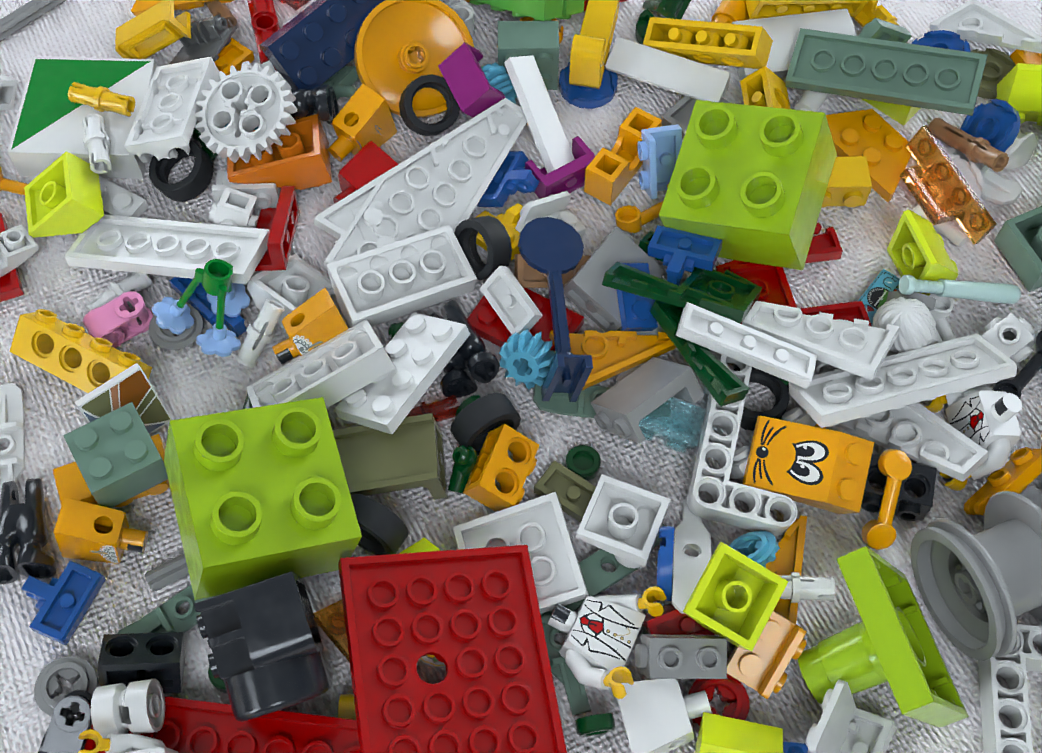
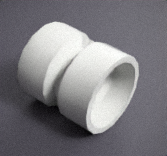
M158 680L130 682L128 687L123 683L97 687L93 692L91 699V721L93 729L99 732L102 738H106L108 734H128L129 731L133 734H145L161 730L165 719V698Z

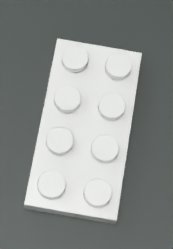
M413 312L384 348L396 369L342 399L334 409L339 418L393 434L469 337L470 332L466 324Z

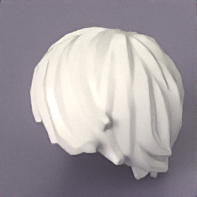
M904 297L891 299L880 306L873 317L872 327L886 329L887 324L899 326L897 337L889 350L898 354L937 344L938 342L935 333L936 322L932 313L924 303L917 299H906Z

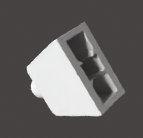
M677 679L634 681L633 685L621 683L624 685L627 695L622 699H617L632 753H667L694 739L690 720L702 717L703 712L712 714L705 690L682 696Z

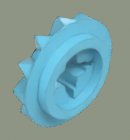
M754 531L743 534L729 545L765 568L768 562L776 559L775 553L780 549L775 536L768 531Z

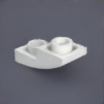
M22 225L0 233V277L14 270L38 251V245Z

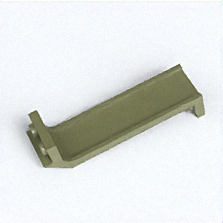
M432 413L406 417L393 434L362 425L333 430L351 496L353 494L370 496L423 487V489L428 488L434 500L448 498L443 434Z

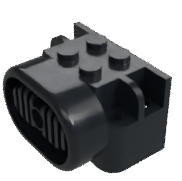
M289 572L194 603L195 611L201 612V614L196 615L200 634L203 639L208 637L209 649L211 648L212 653L208 654L211 672L214 678L220 677L224 681L233 715L237 721L244 722L320 696L331 688L332 681L322 652L324 650L304 580L301 576L294 572Z

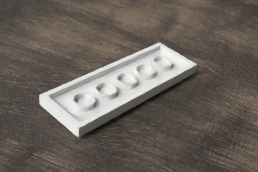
M104 214L97 223L78 236L65 254V258L69 266L190 279L194 278L197 268L204 269L208 261L220 259L233 266L232 283L247 284L268 248L267 242L270 231L269 229Z
M976 333L887 356L873 381L842 369H836L813 375L812 383L807 389L789 382V394L821 428L833 427L842 422L857 418H867L872 414L891 409H900L913 403L934 400L943 395L964 392L973 387L994 384L1000 380L1015 377L1017 363Z

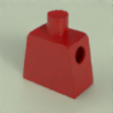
M369 141L339 171L338 177L342 192L333 198L334 204L392 169L398 163L373 141Z

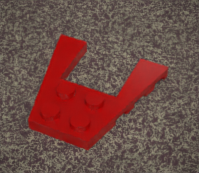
M834 227L826 228L825 233L812 238L805 263L841 259L843 250ZM738 260L716 266V271L725 273L727 269L762 287L758 301L797 308L783 267ZM863 301L800 308L802 314L813 316L819 314V312L833 314V320L840 319L854 322V318L869 321V326L872 327Z

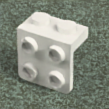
M839 679L834 689H828L822 703L823 713L818 724H812L808 731L806 746L809 753H886L896 729L894 721L856 708L848 682Z

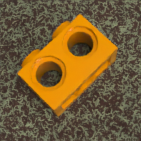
M506 424L488 432L477 463L471 472L463 493L495 512L518 505L525 493V489L522 487L526 477L532 473L536 466L537 458H535L539 444ZM508 450L512 453L513 460L510 459ZM495 480L499 482L501 492L496 488Z

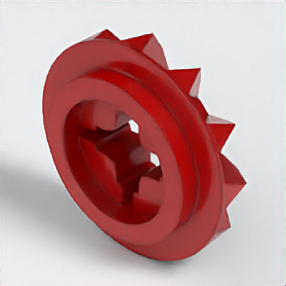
M728 674L727 679L695 680L688 695L705 690L708 701L711 702L716 689L720 700L730 703L723 708L721 716L746 720L750 709V702L747 691L740 681ZM710 707L712 714L719 715L714 707ZM702 717L692 719L693 723H697L700 726Z

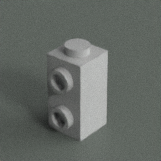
M641 634V644H636L635 664L637 668H640V674L650 679H727V639L717 635Z

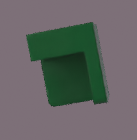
M645 0L642 8L655 12L663 18L682 19L691 0Z

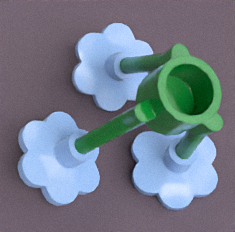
M213 259L205 264L204 269L197 268L195 270L193 280L180 299L175 300L172 297H164L161 302L154 304L152 312L156 316V324L160 328L169 329L177 335L182 334L185 329H190L194 324V319L190 315V307L186 303L199 283H202L204 290L207 292V300L211 303V310L216 314V324L212 328L207 329L204 334L198 335L196 343L201 346V351L204 354H216L221 357H227L231 355L232 351L240 349L241 342L236 338V334L233 331L226 330L224 314L232 318L239 316L241 309L249 306L250 297L246 294L244 284L232 283L233 266L226 261Z

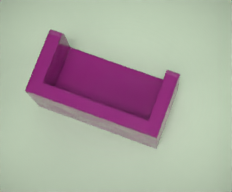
M464 42L438 67L461 111L474 118L506 97L503 92L489 84L478 63L483 58L481 51Z
M579 136L572 139V154L575 160L550 173H547L545 167L539 169L532 160L525 162V170H531L532 174L540 182L534 192L539 199L564 191L571 193L584 186L586 167L594 159L595 155Z

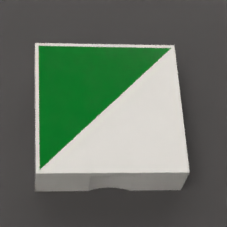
M33 56L7 151L20 176H38L66 151L90 164L89 153L85 150L83 143L86 136L83 118L87 119L88 114H98L104 119L105 134L110 139L109 157L112 164L111 170L107 169V173L99 174V176L102 178L143 179L147 163L141 162L137 155L130 156L124 146L157 67L155 60ZM73 82L95 88L103 86L113 93L132 96L135 99L134 112H131L132 115L128 117L106 110L99 112L94 110V107L71 102L68 99L69 87L72 86Z

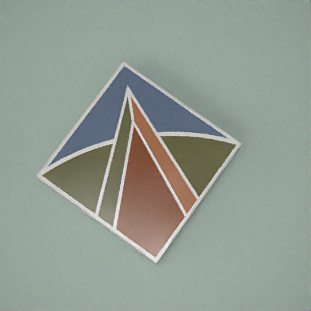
M137 363L74 402L87 423L133 402L149 435L169 423L170 420H173Z

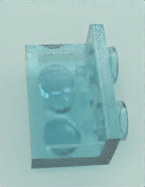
M671 397L640 420L639 427L645 440L652 441L653 437L667 441L665 445L667 448L685 453L686 449L692 450L697 447L699 441L697 437L706 409Z

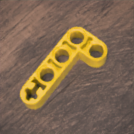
M619 0L588 1L580 34H575L572 41L570 85L600 89L617 23Z

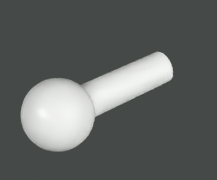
M923 202L915 207L914 213L930 221L936 231L958 247L963 246L967 241V236L939 217L938 208L933 203Z

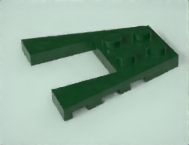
M651 230L640 240L638 245L646 254H648V245L654 234V231ZM655 258L656 260L663 262V259ZM616 262L605 272L602 285L682 308L689 302L740 324L754 303L758 301L762 291V287L727 269L725 273H721L714 269L709 271L694 267V270L690 272L692 274L681 286H678L620 262Z
M656 300L650 310L651 314L716 402L722 407L744 400L750 388L710 352V349L676 336L684 308ZM779 378L785 385H789L788 381Z

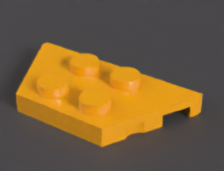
M873 109L826 115L837 156H866L872 188L886 202H889L915 147Z

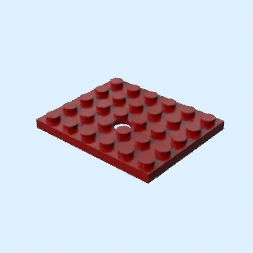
M527 545L340 558L338 569L360 753H567ZM426 655H434L438 661L446 666L445 679L436 684L423 681L417 673L418 660Z

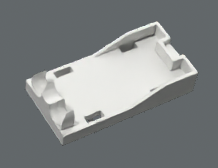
M212 57L156 67L124 146L130 156L137 155L141 162L149 163L150 158L147 154H152L158 161L163 158H177L178 152L175 148L183 149L189 156V142L197 122L195 113L201 111L196 102L206 99L201 92L202 90L210 91L213 88L209 83L210 79L216 82L220 81L219 70Z

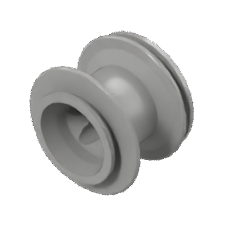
M1002 491L996 493L989 499L986 505L984 531L974 535L963 526L945 518L934 519L926 528L919 530L914 535L910 550L911 564L919 592L940 630L965 655L981 661L991 657H1004L1010 654L1015 647L1017 616L1029 612L1033 617L1042 622V509L1031 500L1016 492Z

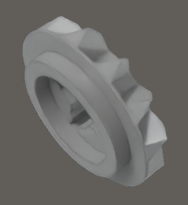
M189 306L194 324L190 329H185L178 336H175L169 329L160 328L156 324V316L154 315L149 324V334L154 345L161 347L164 352L175 350L179 353L180 349L187 346L192 348L196 337L202 334V329L204 328L200 313L192 306Z
M75 656L62 657L52 661L41 671L35 683L34 696L37 705L44 713L52 717L56 705L66 695L65 693L60 696L58 695L63 690L62 683L59 680L60 677L69 683L77 681L73 685V690H85L93 695L99 680L94 668L86 660ZM76 702L67 708L72 710V716L80 712V704Z

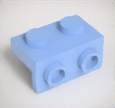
M679 124L641 130L642 141L637 143L640 161L643 160V171H639V184L641 190H645L650 199L658 198L657 191L667 190V185L670 182L682 145V128Z

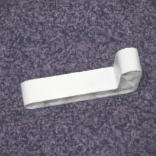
M722 355L719 361L748 386L752 366ZM726 363L736 364L740 371L731 370ZM709 393L687 496L689 510L701 518L746 530L768 531L774 536L783 534L795 522L798 516V508L791 498L729 481L746 396L744 400L721 407ZM712 426L723 427L727 432V436L716 434ZM705 459H716L721 469L710 468ZM706 491L713 496L714 503L703 502L699 498L698 492ZM741 500L748 505L749 512L742 513L738 511L734 501ZM770 509L780 511L783 514L784 522L775 521L771 517Z
M1017 624V639L1015 647L1010 654L1001 658L991 657L985 661L978 660L983 753H1033L1026 671L1042 672V655L1033 647V643L1042 648V626ZM996 676L1004 678L1009 685V689L1003 688L998 683ZM999 713L1009 718L1012 729L1002 724Z

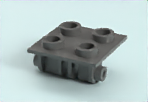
M219 15L193 21L191 23V39L187 37L179 39L183 47L169 65L206 57H212L215 62L222 48L231 42L230 38L237 30V25L228 27L226 18Z

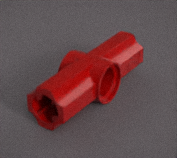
M247 0L260 64L269 61L259 45L280 29L273 0Z

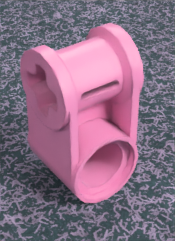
M126 292L105 305L89 311L83 318V324L89 335L106 339L113 344L112 347L118 348L122 343L149 330V324L154 315L148 307H145V301L139 293ZM127 301H129L132 304L133 308L130 309V307L127 304ZM137 317H139V319L141 320L142 324H139V323L137 322V320H136Z

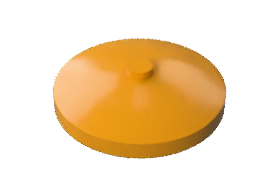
M385 0L377 5L361 24L355 40L354 60L361 83H364L385 98L390 112L401 116L399 102L401 94L407 85L423 75L433 74L443 77L438 65L464 42L474 47L470 32L460 16L440 0ZM422 88L413 97L412 107L417 118L431 117L447 110L446 100L436 89Z

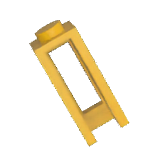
M163 0L116 28L115 51L122 58L146 59L183 37L191 39V14L185 11L174 18V0Z

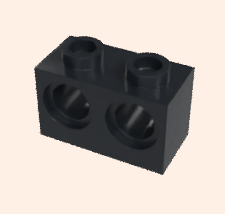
M873 453L861 507L865 511L879 513L887 476L883 475L878 468L880 455ZM912 463L911 474L908 478L902 480L894 515L906 521L924 520L933 507L937 468ZM869 482L879 484L882 489L872 487ZM905 490L914 492L918 498L911 497Z
M184 632L104 634L97 664L99 686L123 683L128 687L130 682L156 679L162 687L163 694L181 693L185 667Z

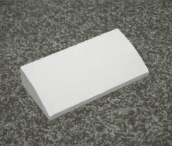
M847 9L734 21L731 23L762 26L773 40L766 67L778 77L787 76L800 28L856 36L854 25ZM738 67L739 81L759 69Z
M450 224L326 264L333 290L349 328L365 319L368 320L371 326L473 292L477 281Z
M365 319L246 387L253 408L320 397L324 398L326 408L396 368L368 320Z

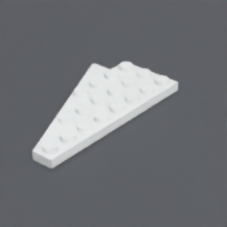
M504 98L319 213L315 217L313 224L338 238V241L325 259L323 266L326 267V264L369 251L367 245L376 247V241H364L357 225L364 211L374 201H382L387 214H383V220L391 221L395 230L392 235H389L393 239L397 236L400 241L449 224L453 232H455L456 227L463 220L469 219L527 124L522 108ZM362 206L354 218L351 209ZM373 225V232L377 238L385 236L379 233L377 225Z

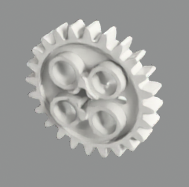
M244 62L241 66V71H237L232 65L230 66V74L227 76L220 71L219 77L221 80L216 82L210 79L209 83L213 88L210 91L202 90L201 92L206 99L196 102L202 110L195 113V117L199 121L195 125V128L201 133L199 137L213 153H217L223 160L228 157L233 163H236L239 157H241L245 163H249L251 154L258 160H261V151L266 150L269 154H272L271 145L273 143L279 146L283 145L279 138L281 134L289 136L291 134L286 125L295 124L296 121L290 114L297 112L296 106L292 103L296 100V97L291 92L292 88L278 71L274 73L268 65L263 69L257 62H255L252 69Z

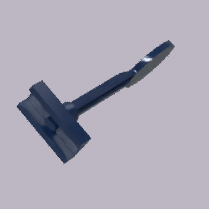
M552 217L536 218L528 222L520 232L518 248L521 257L526 263L537 271L545 273L548 280L556 355L541 388L542 401H549L553 393H568L569 402H576L593 369L592 355H573L571 353L562 274H566L577 267L583 257L584 244L580 234L573 226L563 220Z

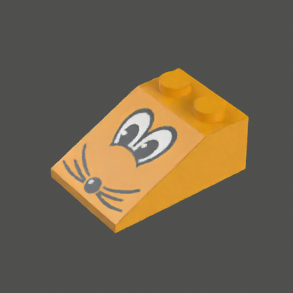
M758 416L742 484L782 494L793 501L836 514L860 513L874 442L839 431Z

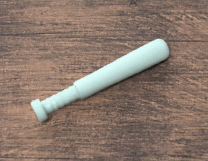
M903 275L899 281V291L904 295L920 292L936 294L939 297L1001 304H1015L1021 297L1020 288L1014 284L945 279L931 281L915 279L912 275Z

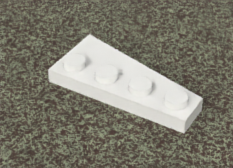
M761 301L754 303L742 322V325L816 354L818 361L873 381L899 330V326L888 324L886 329L869 326V321L855 318L854 323L833 320V314L822 312L813 316L802 314L800 308Z
M918 402L906 405L900 409H891L872 414L867 418H857L836 425L887 449L903 451L910 459L923 465L937 468V471L962 482L988 460L987 450Z

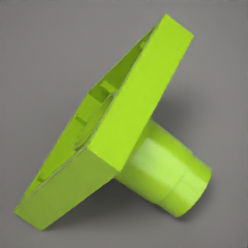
M867 546L837 558L836 560L862 621L819 641L818 645L803 650L798 658L805 683L817 702L823 703L827 690L830 688L834 689L839 679L848 682L852 694L889 682L902 715L938 728L968 718V713L906 575Z

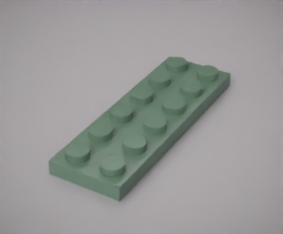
M800 28L785 84L786 87L973 116L988 54Z

